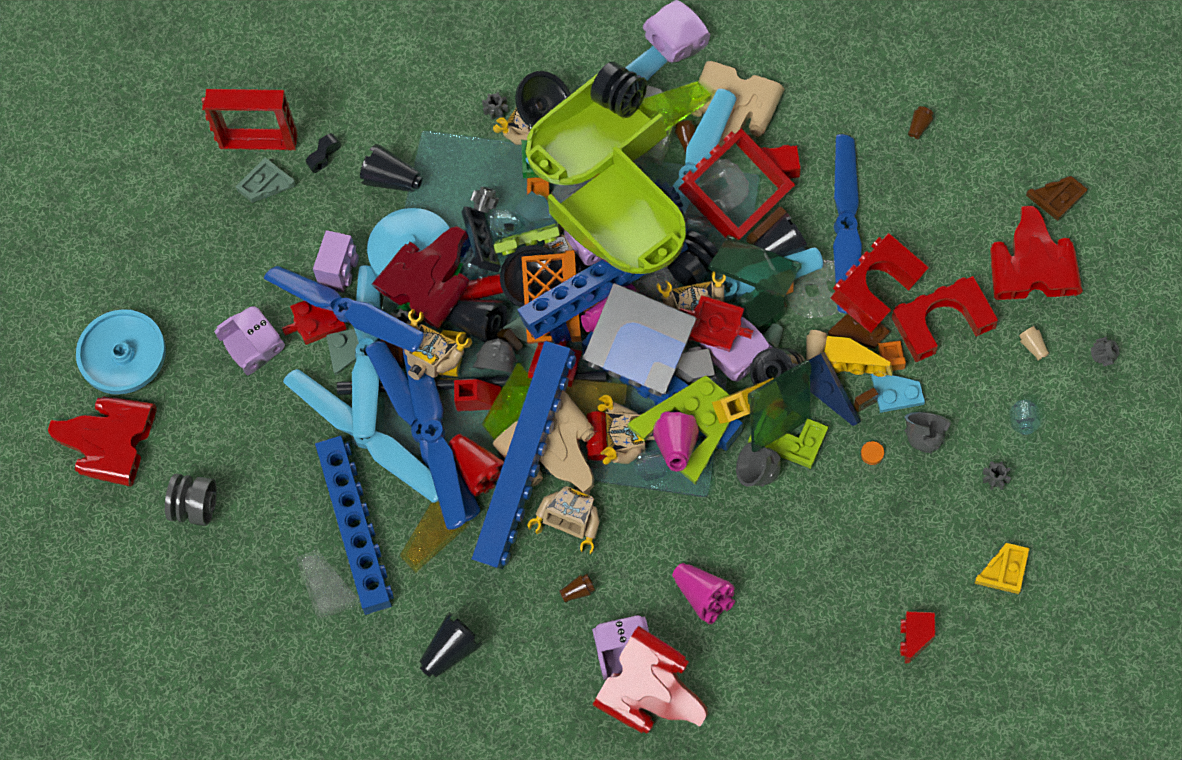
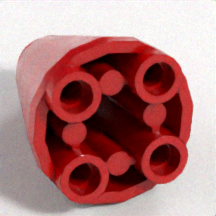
M458 434L452 438L448 445L453 451L455 464L470 493L474 496H478L482 492L487 494L489 489L492 490L496 486L494 482L500 476L504 461L467 436Z

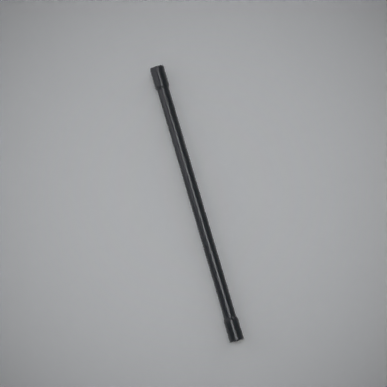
M606 371L576 373L573 384H606ZM528 375L434 379L437 390L454 389V380L478 379L500 387L530 386L532 380L528 378ZM352 381L337 382V394L352 395ZM379 381L378 392H386L382 382Z

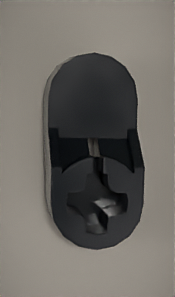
M333 133L319 139L318 149L305 160V163L313 173H317L327 167L329 155L340 149V141Z

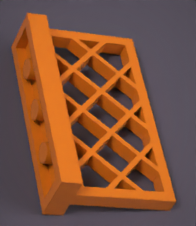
M574 250L565 251V253L522 257L525 305L529 303V296L534 300L546 290H551L549 287L556 279L563 283L577 274ZM553 260H562V268L557 273L547 267ZM527 262H537L542 267L533 275L527 270ZM544 269L553 275V278L546 285L537 278ZM534 281L543 287L536 296L530 293L528 289ZM578 314L563 323L567 327V335H557L551 330L535 340L526 328L527 343L569 340L581 342L580 315Z

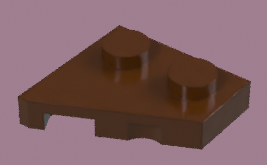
M1072 176L1061 179L1059 182L1045 184V187L1033 190V188L1029 189L1026 196L1055 220L1059 221L1087 193L1088 189Z
M846 314L828 331L829 336L850 338L873 349L890 334V331L881 323L870 333L849 314Z

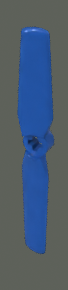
M844 134L836 135L834 199L839 215L834 223V231L837 233L833 244L836 283L840 279L845 281L848 278L845 274L853 265L857 267L860 265L858 260L861 257L862 250L861 240L857 231L858 223L854 217L859 205L855 140L851 136ZM843 222H846L847 226H849V227H848V228H845V225L842 224V223H843ZM837 304V310L839 312L848 314Z
M275 266L264 276L265 280L316 307L333 311L339 321H349L355 329L410 352H415L423 341V332L369 303L342 298L334 289L282 267Z
M384 341L373 342L366 347L365 351L397 414L411 426L412 437L416 442L420 443L422 459L429 469L428 443L421 434H417L419 432L418 428L422 427L414 413L409 381ZM431 429V436L435 435L434 429ZM456 466L467 522L479 514L480 508Z
M403 349L414 413L422 425L421 435L428 443V466L447 529H456L466 522V516L453 451L444 440L445 429L442 426L443 406L434 377L424 373L419 380H415L409 376L408 371L412 366L408 364L407 356ZM435 428V435L431 436V429Z

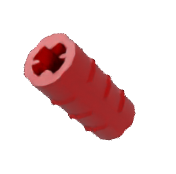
M500 274L470 280L469 286L460 300H473L503 293L500 284Z
M595 411L586 414V418L593 426V431L595 432L594 436L587 441V458L592 461H602L608 457L605 454H601L608 447L606 414Z

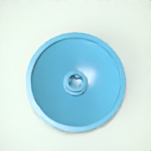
M406 208L390 213L377 223L369 236L367 253L372 270L378 277L402 246L412 242L421 251L448 230L449 226L441 217L425 209Z
M115 310L97 317L84 329L76 347V361L83 377L94 388L109 394H126L146 386L159 373L166 355L165 340L159 327L148 316L133 310Z

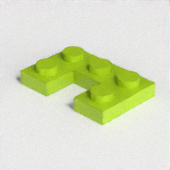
M556 223L499 239L494 244L495 252H502V255H507L515 252L520 244L525 243V246L535 245L538 241L542 240L545 243L556 241L562 233L561 225Z
M772 404L763 407L748 443L751 442L757 445L759 449L768 447L777 452L780 457L811 469L827 434L828 426L807 419L798 438L779 430L786 415V410Z

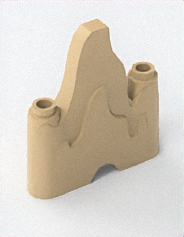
M708 61L704 66L689 106L690 113L697 117L704 114L718 89L728 90L736 96V102L718 143L722 147L725 144L723 139L731 131L736 133L741 128L743 129L749 118H751L749 125L751 134L761 136L765 133L785 89L775 81L756 75L746 80L740 79L737 76L736 69Z
M562 390L560 396L561 407L554 414L552 420L554 421V427L551 434L547 435L545 441L547 448L545 454L540 456L539 461L559 480L573 483L586 494L594 487L595 479L580 449L579 439L586 442L594 436L595 432L582 411L566 391ZM518 421L513 423L493 442V446L504 458H506ZM540 469L537 477L532 480V486H536L543 479Z

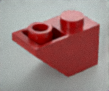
M797 145L761 148L789 179L800 177Z
M478 379L454 380V402L457 411L502 409V389L500 386Z
M906 612L905 619L900 620V633H905V642H900V656H905V663H910L933 642L935 637V613Z

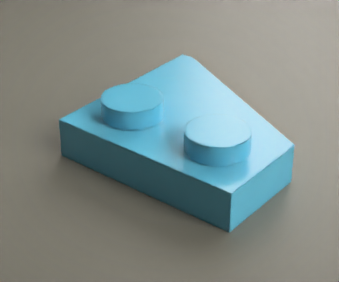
M870 374L873 387L878 393L877 403L880 413L924 405L925 401L919 381L895 375L878 377Z

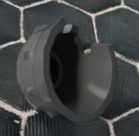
M499 338L489 340L483 344L480 351L476 354L477 360L473 368L482 370L486 368L517 374L515 366L517 359L514 349L504 340Z
M914 412L905 416L906 429L904 431L913 448L931 454L938 450L941 444L945 445V432L951 424L948 419L927 412Z
M751 442L745 445L739 453L736 463V473L740 483L746 487L754 485L763 487L774 482L781 470L780 456L777 452L768 447L758 450V446Z

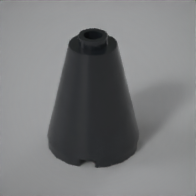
M375 144L370 148L373 152L370 157L365 156L361 167L360 178L364 180L361 184L414 192L421 187L423 178L418 170L382 145Z
M788 213L782 215L748 249L750 254L746 255L752 266L809 249L795 223L791 222V217Z
M459 300L445 320L485 343L489 340L498 339L497 333L500 331V328L503 329L506 326L507 308L500 301Z
M451 612L445 616L419 661L422 664L420 669L428 677L432 675L438 677L483 645L481 640L478 643L474 640L476 635L460 619L457 618L455 621L451 619L453 615Z

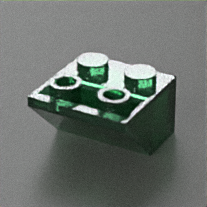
M774 277L769 278L767 281L762 280L752 292H746L739 299V307L744 308L742 317L755 326L761 334L768 330L772 324H776L783 318L787 307Z

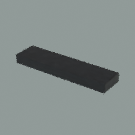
M464 206L461 213L478 268L498 273L501 265L495 252L493 239L484 212Z

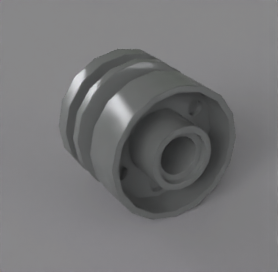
M174 474L170 479L166 492V519L168 521L178 520V522H185L189 518L191 524L208 526L216 505V481L211 478L197 477L193 483V478L190 475L183 477L182 474Z

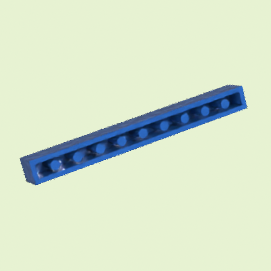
M547 341L544 342L472 560L502 570L504 565L506 566L509 562V549L511 543L514 544L518 535L516 528L518 522H521L524 517L525 509L523 507L525 501L531 496V483L533 478H536L540 469L538 462L540 456L545 454L547 448L545 441L547 435L551 434L554 421L552 420L554 414L561 407L560 396L562 390L565 391L568 386L569 378H567L569 369H573L575 365V352L570 348Z

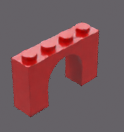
M889 233L883 239L878 237L871 246L873 248L871 253L866 251L858 260L860 265L858 267L853 265L845 274L848 278L845 281L840 279L832 288L835 290V293L831 296V299L870 333L880 324L891 309L871 293L866 284V273L873 270L886 272L909 291L929 268Z
M973 276L967 279L965 277L960 278L948 287H939L934 293L927 296L925 294L921 295L911 303H902L896 306L892 313V320L915 362L936 354L938 345L925 322V317L928 313L936 308L951 307L961 312L976 337L995 329L998 322L996 315Z

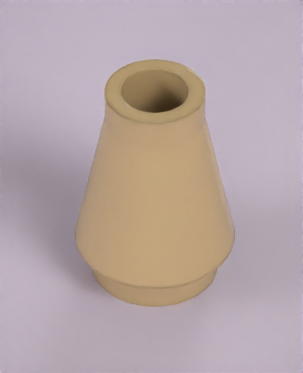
M1034 326L1019 335L1021 338L1020 342L1038 361L1050 354L1045 346L1040 330H1036Z
M810 330L806 341V361L823 353L827 340L825 332Z

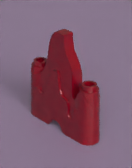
M456 226L446 230L433 243L421 251L412 242L405 244L371 285L398 305L410 302L409 306L415 310V315L418 318L420 312H422L424 315L423 321L435 329H439L469 286L470 280L463 274L459 273L457 276L454 275L452 277L460 263L461 248L468 238V234Z

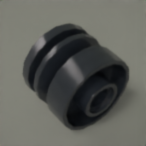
M609 62L603 66L594 79L590 93L591 100L604 108H609L611 112L622 118H628L638 110L643 102L647 91V80L616 62Z
M686 230L685 242L688 249L680 253L672 263L665 267V270L682 285L691 286L701 284L706 280L708 272H711L720 262L721 254L704 236L694 231Z
M790 348L765 349L756 355L750 367V377L754 385L774 378L780 395L793 394L799 391L805 384L808 376L807 363L804 357L798 351Z

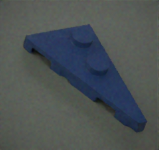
M823 352L807 360L808 376L803 386L852 426L860 423L861 421L826 353Z

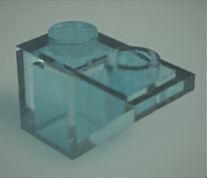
M532 191L514 208L516 219L530 230L558 223L549 214L548 201L542 195H536Z

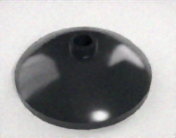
M535 71L525 76L518 84L515 94L516 108L523 122L532 129L542 117L569 97L571 93L566 84L556 75L546 71Z
M538 245L524 246L511 253L504 261L500 271V284L506 298L520 308L525 305L522 271L523 256L556 253ZM553 260L547 267L557 273L562 268V260ZM527 262V270L533 275L542 267L537 262ZM544 269L537 278L546 285L553 278V275ZM556 279L549 288L553 289L560 285L561 282ZM537 283L535 285L531 284L528 289L530 293L536 296L543 287Z

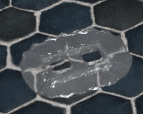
M718 159L701 175L698 185L700 188L705 187L710 194L709 198L724 213L742 203L749 192L748 180L745 178L744 173L737 164L730 162L728 159ZM723 177L729 187L719 191L713 182ZM690 202L685 213L696 220H708Z
M824 260L821 269L794 279L793 292L786 296L791 308L797 314L807 318H819L841 313L837 310V304L831 299L835 292H829L826 284L827 281L835 280L834 260ZM816 284L820 294L808 297L805 287Z

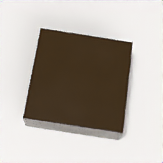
M510 328L502 329L497 333L498 338L508 342L514 351H518L523 347Z

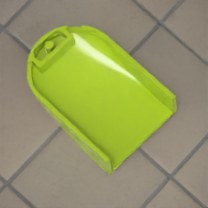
M596 74L532 127L527 137L526 146L529 165L540 178L553 184L573 185L595 178L614 164L613 147L615 145L631 161H634L664 139L667 133L663 115L659 113L651 120L638 109L630 117L622 118L611 112L609 108L598 105L591 100L590 95L592 84L597 76Z
M616 145L613 147L614 164L562 203H559L552 194L547 196L549 214L577 242L602 260L624 272L646 274L661 270L672 263L683 248L685 242V221L681 211Z

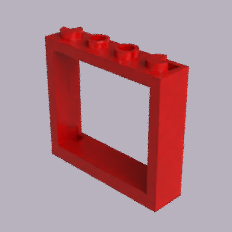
M206 89L205 97H202L201 100L203 103L202 110H205L206 121H209L210 131L214 133V141H217L220 149L296 150L298 131L284 90ZM221 110L274 111L280 129L227 128Z
M742 128L736 133L731 131L723 139L725 144L722 147L717 144L709 152L711 157L708 160L704 157L695 165L697 170L694 173L690 170L682 178L684 183L678 188L731 245L743 237L795 186ZM734 143L778 188L739 227L694 182Z

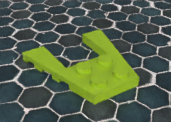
M705 375L630 421L627 426L645 441L653 433V427L663 412H674L676 410L677 412L694 416L699 430L707 438L693 451L687 466L680 472L696 485L714 450L718 447L724 432L731 423V421L719 423L712 402L729 396V394Z

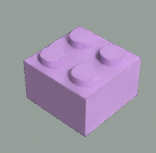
M326 230L313 267L318 283L340 292H344L346 286H350L352 282V267H356L359 260V255L356 253V245H354L351 236Z

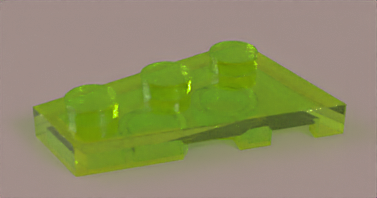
M697 81L646 97L638 109L651 120L659 113L662 114L665 128L668 130L709 102L711 94Z
M518 363L481 424L494 441L513 423L518 421L532 380L528 378V373Z

